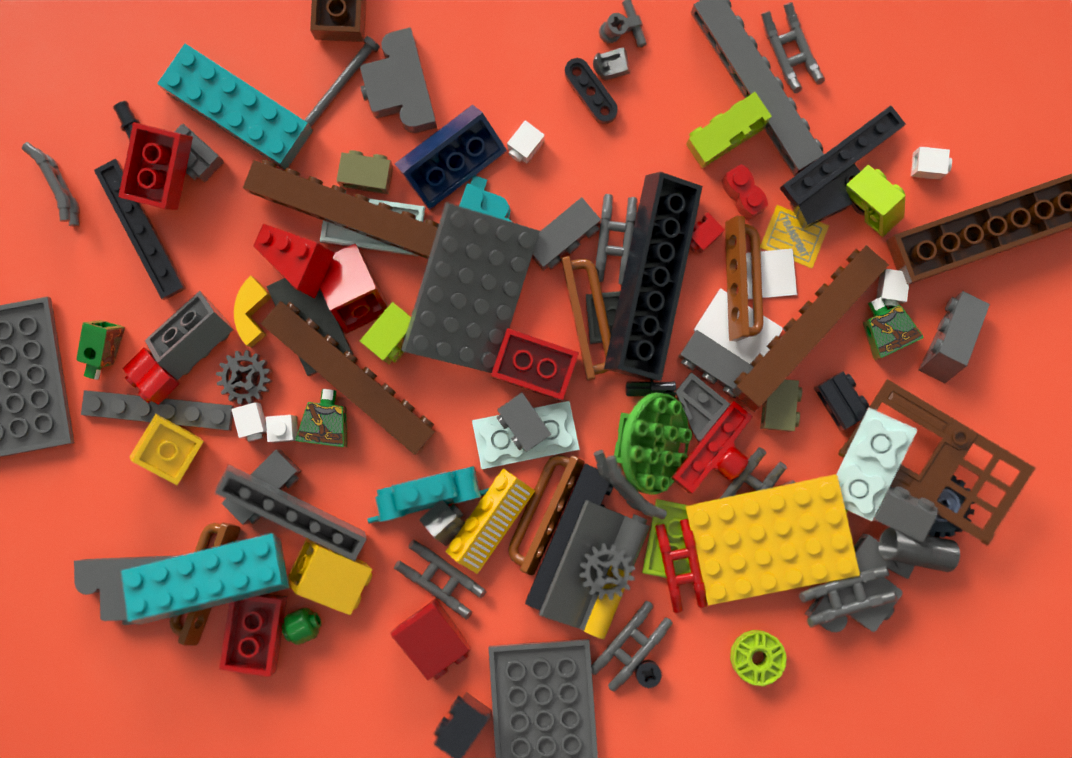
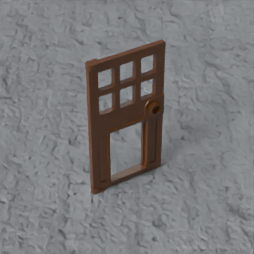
M887 379L869 408L877 411L883 402L942 438L919 475L900 464L890 485L894 488L898 486L910 492L911 496L917 499L925 498L933 502L934 507L938 508V515L988 546L995 536L998 526L1036 467ZM863 418L847 443L845 442L839 450V456L845 457ZM972 444L993 455L984 470L964 459ZM999 460L1019 471L1011 486L990 475ZM959 465L979 476L970 492L950 480ZM986 481L1005 492L996 508L977 497L978 492ZM946 486L965 497L957 513L937 502ZM972 502L992 513L983 529L963 518Z

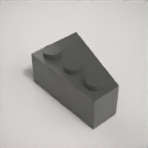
M964 291L956 298L951 297L945 307L947 312L938 325V331L920 365L919 371L946 383L968 365L990 304Z

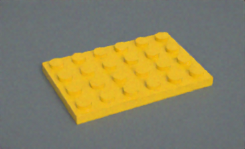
M837 474L686 506L690 528L695 539L708 605L860 576Z

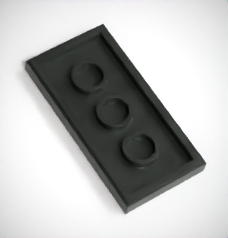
M286 278L266 286L275 306L280 301L286 305L290 301L301 310L298 314L305 321L310 318L320 327L317 331L325 337L329 334L339 343L337 348L341 352L345 353L347 350L353 355L339 323L327 305L321 288H319L314 299L297 290ZM299 357L307 376L317 373L316 370Z

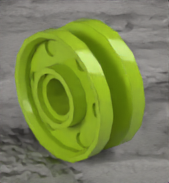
M750 630L744 632L735 639L731 647L730 661L734 671L740 678L752 685L764 686L775 682L781 677L786 667L787 656L784 646L776 637L765 631ZM757 651H762L764 655L763 661L759 664H754L752 660L753 654Z

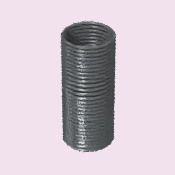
M891 527L887 528L879 539V552L885 560L944 572L953 571L960 561V548L954 540L927 535L924 542H920Z

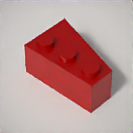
M264 223L253 245L297 290L314 299L335 252L317 242Z

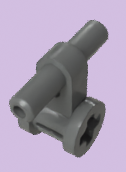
M624 0L622 5L627 18L620 13L611 14L607 21L600 26L599 36L605 43L612 44L624 33L632 31L637 46L639 48L644 47L647 42L641 28L643 26L641 18L636 14L632 1Z

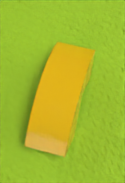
M252 276L241 286L234 305L236 329L245 345L251 348L266 336V333L251 316L271 299L268 291Z

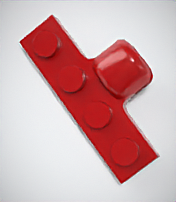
M732 401L671 478L689 494H693L712 469L717 470L727 480L736 479L744 471L749 460L746 455L735 447L734 441L753 416L738 403Z

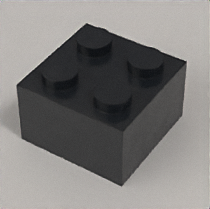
M467 692L463 698L461 696L456 698L448 712L450 717L448 719L443 717L433 734L436 736L434 745L452 758H463L490 718L491 709Z

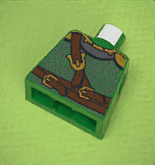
M881 297L868 303L874 317L864 321L863 326L874 360L883 358L924 338L901 305L888 310Z
M103 320L83 322L76 359L78 362L86 364L85 377L99 379L102 367L113 365L125 329L124 326Z
M322 389L320 403H307L296 441L347 448L346 407L335 405L337 391Z

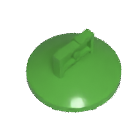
M652 393L641 399L630 414L621 413L614 455L617 462L622 463L626 479L638 492L655 495L666 491L674 483L671 477L688 457L687 451L689 442L692 439V431L688 427L687 417L681 402L669 394ZM681 443H685L684 453H679Z

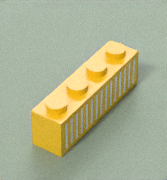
M503 468L445 552L459 564L478 574L535 490Z

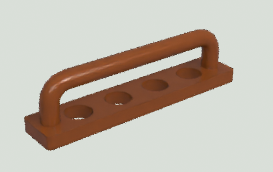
M738 215L725 222L729 341L735 342L757 336L762 331L764 323L760 236L753 226L745 224L744 216ZM745 234L750 237L754 321L752 327H749Z
M567 256L562 258V265L588 381L595 379V375L608 372L609 370L604 369L605 362L592 365L573 270L585 269L588 273L605 357L607 356L611 333L595 265L587 259L570 261V257Z
M557 455L550 458L546 463L534 489L535 492L527 504L508 548L511 560L521 566L520 571L529 575L535 574L585 461L573 455L570 458ZM557 465L566 467L526 557L520 555L518 552L519 546Z
M230 523L208 524L203 529L194 552L206 550L213 533H217V537L212 548L235 543L241 527ZM212 607L188 613L184 626L180 624L181 615L170 617L171 630L177 636H180L178 643L184 646L198 645Z

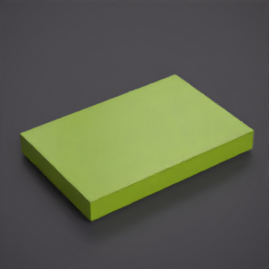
M656 499L655 506L666 510L667 514L663 520L652 517L642 573L666 578L655 526L665 524L671 551L686 548L680 520L688 519L687 505ZM688 558L673 561L676 576L691 573Z

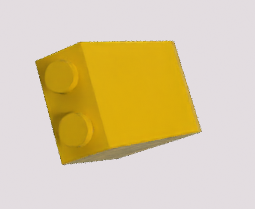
M306 538L287 578L289 586L295 594L351 615L353 609H356L360 604V594L364 586H367L372 578V568L357 558L353 561Z

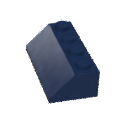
M471 105L397 161L395 165L430 210L499 158L507 149L483 112L474 105Z

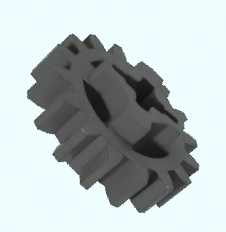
M248 350L245 351L244 356L240 351H235V358L227 355L228 363L219 364L223 368V372H216L217 376L222 377V380L217 382L218 386H224L221 394H230L229 401L233 402L237 398L238 404L242 405L245 399L248 404L254 403L253 397L259 400L263 399L261 392H269V389L265 387L266 383H272V380L267 378V375L272 373V370L264 368L268 362L266 360L259 362L260 355L255 353L251 357V351ZM249 361L253 364L244 367L240 362ZM230 371H232V376L229 380ZM242 373L248 374L246 376L247 382L240 381L243 378ZM260 374V381L257 385V376ZM245 388L249 393L239 394L236 390Z
M602 543L601 550L599 551L597 548L592 547L594 554L589 555L585 553L584 556L588 561L587 563H580V566L585 568V571L579 573V575L587 579L583 582V586L588 587L590 585L589 593L593 595L596 591L599 592L598 597L601 600L604 594H608L610 600H613V593H617L620 597L623 596L621 589L629 590L630 587L627 581H634L635 579L632 575H629L630 571L635 570L634 566H628V563L632 560L631 556L624 558L625 550L622 548L617 552L615 544H612L610 549H607L605 543ZM605 554L613 555L609 560L604 561L597 558ZM620 562H622L624 566L623 577H621L618 574V566L620 565ZM598 564L606 568L610 565L613 566L611 571L616 579L609 575L602 577L603 572ZM591 565L596 569L597 573L594 581H592L590 576ZM613 582L617 585L608 589L601 588L605 583Z

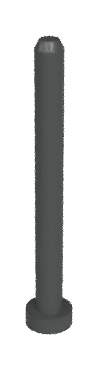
M366 36L363 40L365 45L304 119L310 127L313 126L370 53L378 51L380 46L373 39Z

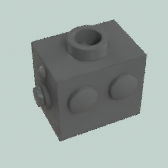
M443 500L436 503L419 519L431 535L445 546L456 537L465 524V521L461 518L464 515L454 503L450 506Z

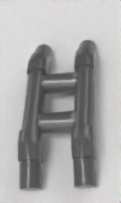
M789 2L783 6L790 32L778 36L770 11L761 13L766 36L774 50L784 79L794 93H799L802 90V86L792 68L793 66L805 62L808 73L818 85L825 81V77L820 71V67L806 41L793 2ZM796 40L801 53L787 58L782 45Z
M29 142L24 143L21 149L36 161L55 195L60 221H69V226H79V205L76 199L73 198L58 170L56 161Z
M611 194L603 196L595 265L600 282L604 281L607 255L620 256L621 264L618 284L622 285L636 222L638 200L635 197L628 198L626 221L624 223L611 221L613 196ZM609 231L624 232L623 247L608 245Z
M758 447L753 455L749 457V462L744 471L731 482L720 498L735 496L744 482L756 491L772 488L787 469V466L779 462L762 483L751 475L762 458L767 454L763 448Z
M598 450L594 453L599 474L604 479H607L631 508L641 511L650 517L662 520L666 517V510L649 503L626 479L615 455L606 458L603 450Z
M412 540L408 548L430 562L429 566L421 575V573L399 560L395 564L394 569L441 600L463 618L468 619L472 611L455 597L451 596L459 583L480 599L485 596L486 590L432 550ZM438 569L451 577L443 589L430 581Z
M887 566L860 572V576L821 584L801 592L799 597L803 603L828 594L832 609L809 617L807 619L808 625L815 627L839 617L897 601L895 591L866 598L862 583L889 576ZM852 586L857 601L842 606L838 591Z
M649 601L644 602L624 629L591 665L592 674L594 675L604 668L613 656L626 665L608 684L609 689L613 692L629 679L673 624L669 618L665 617L649 638L637 628L643 623L654 607ZM630 636L642 646L633 657L621 648Z

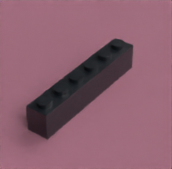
M584 464L525 600L526 605L541 611L585 501L587 500L605 507L604 504H601L605 494L610 496L613 486L599 474L597 468Z

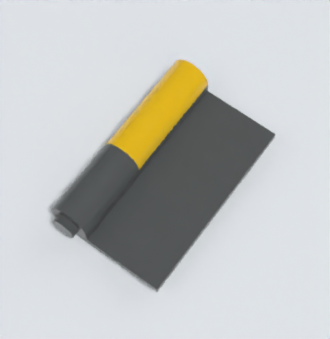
M586 500L539 615L579 628L595 637L605 639L622 596L620 597L617 593H613V600H610L608 594H604L601 600L598 597L599 592L596 591L591 595L589 593L591 586H583V582L587 579L579 575V573L585 571V568H582L580 563H587L588 560L584 556L585 553L589 555L594 554L592 547L597 548L599 551L601 550L602 543H605L607 549H610L611 545L615 544L617 552L623 548L625 550L623 557L631 556L632 558L628 566H634L650 526L646 525L647 519L633 514L632 518H629ZM605 554L597 558L604 561L609 560L613 555ZM620 562V565L618 566V574L621 577L624 576V566L622 562ZM598 564L603 572L602 577L609 575L616 579L611 571L613 566L610 565L606 568ZM591 565L590 576L592 581H594L597 573L596 569ZM613 582L605 583L601 588L608 589L617 585Z

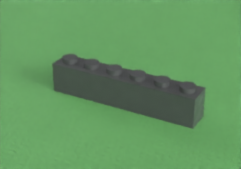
M229 464L216 486L215 494L353 561L356 560L367 539L365 531Z

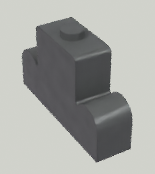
M411 27L386 34L381 42L386 59L363 64L360 67L364 86H360L364 101L369 100L370 108L375 118L400 113L402 124L408 132L418 133L437 128Z
M863 533L854 545L859 573L884 566L888 568L892 561L885 560L881 556L879 541L871 535ZM885 577L862 583L866 598L895 591L898 601L903 594L901 589ZM852 586L838 591L842 606L857 601ZM828 594L816 598L805 615L811 617L822 611L832 609ZM897 601L868 608L848 616L864 628L875 632L884 620H888L895 611L894 605ZM839 617L827 623H822L820 626L830 632H839L846 627L847 617Z
M182 555L75 560V588L78 592L85 595L100 592V618L102 621L122 620V625H132L135 623L128 622L121 570Z

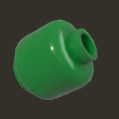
M301 608L287 614L281 628L288 642L300 645L315 639L319 634V627L322 624L316 612L313 613L309 608Z

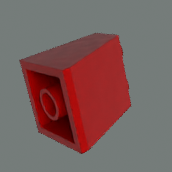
M356 243L336 252L320 288L331 313L347 334L378 319L388 306Z
M437 598L390 632L392 638L427 680H430L432 677L436 680L448 672L446 667L455 662L458 665L469 657L467 652L470 651V645Z

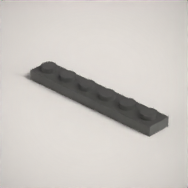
M84 390L81 415L151 422L154 415L158 414L176 425L231 430L233 420L231 409L234 406L164 399L158 405L153 401L147 403L140 396Z

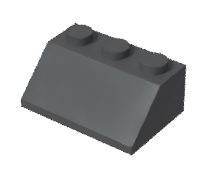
M199 291L153 332L145 342L156 362L175 379L179 380L183 375L188 374L197 362L208 356L218 343L224 341L233 331V328L208 298Z

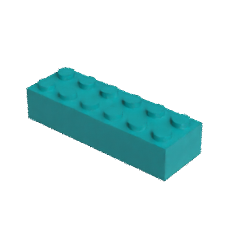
M184 43L157 83L167 94L284 170L290 166L313 132L306 121L186 43Z
M273 533L121 570L128 622L138 625L289 588L281 538Z

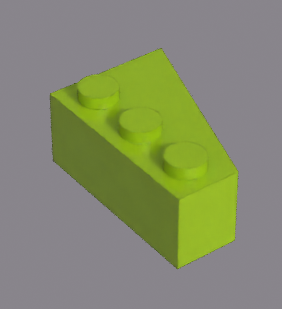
M753 92L744 100L734 104L724 114L721 113L709 121L710 124L704 128L700 126L689 134L690 138L686 145L701 168H704L762 131L772 116L757 93Z

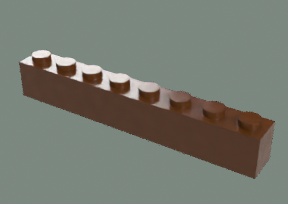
M263 159L262 162L253 160L243 186L248 193L429 259L438 230V223L428 219L425 220V223L416 220V215L407 211H402L401 214L392 211V206L382 202L375 205L369 202V198L360 194H355V197L348 195L345 189L336 185H332V188L322 185L323 181L311 176L307 180L299 177L300 173L290 168H286L285 171L277 169V165L271 161Z
M867 245L861 251L855 249L846 259L849 262L844 269L840 266L831 275L834 281L829 286L824 283L815 293L818 298L813 303L808 300L799 310L802 314L797 321L792 318L783 327L786 333L781 338L776 335L766 346L769 351L765 356L760 353L750 363L753 369L748 374L743 371L736 378L734 383L737 386L731 392L753 412L768 399L889 266L887 262Z
M280 301L261 324L414 455L417 454L435 433L432 429L434 424L424 415L421 418L413 413L415 408L408 401L403 399L400 402L395 398L394 394L396 391L388 384L384 383L381 386L374 379L377 375L368 367L361 369L356 364L358 359L349 351L341 352L337 348L339 343L329 334L325 337L317 331L320 327L310 318L306 321L298 315L301 310L289 301L286 305Z

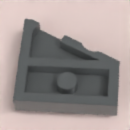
M692 372L675 391L694 436L698 441L702 440L730 405L729 402Z

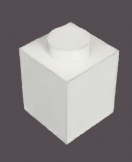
M525 120L507 142L508 154L517 162L522 160L527 164L545 142V135Z
M919 147L913 152L911 177L942 179L952 168V158H949L950 150Z
M885 269L879 276L876 299L881 297L886 307L893 308L898 306V304L907 302L909 284H907L902 271Z
M254 402L231 409L239 438H247V441L251 442L262 439V434L267 433L266 420L261 403Z
M297 416L266 417L267 442L296 441L298 433Z

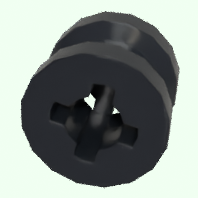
M643 660L635 670V676L643 687L653 688L661 681V670L657 663L652 660Z

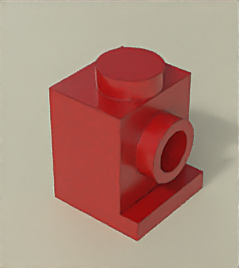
M708 212L702 218L703 224L698 221L694 225L690 249L693 252L698 251L700 254L725 231Z

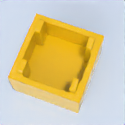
M155 414L131 453L130 459L135 464L178 485L204 441L197 435Z

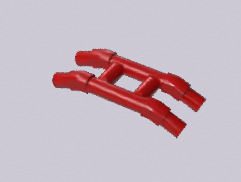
M688 519L680 520L686 548L671 551L665 524L655 526L674 613L683 611L678 585L692 582L698 607L704 608L707 606L706 591L695 539ZM688 558L691 573L676 576L673 561Z

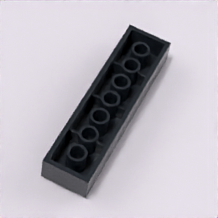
M663 172L645 175L604 369L643 380L662 381L703 186Z

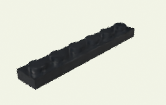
M890 105L783 184L779 189L796 208L903 128L906 123Z
M113 159L94 169V172L160 298L166 300L186 288L142 204L118 197L124 170L119 161Z

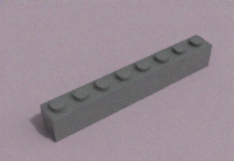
M730 0L698 1L693 5L692 16L744 98L756 92L772 117L764 129L795 176L824 155L822 144L818 139H814L809 132L810 126L804 118H800L796 111L797 106L794 100L786 96L783 91V83L772 74L769 61L758 52V45L752 36H748L744 30V22L739 15L736 16L732 11Z

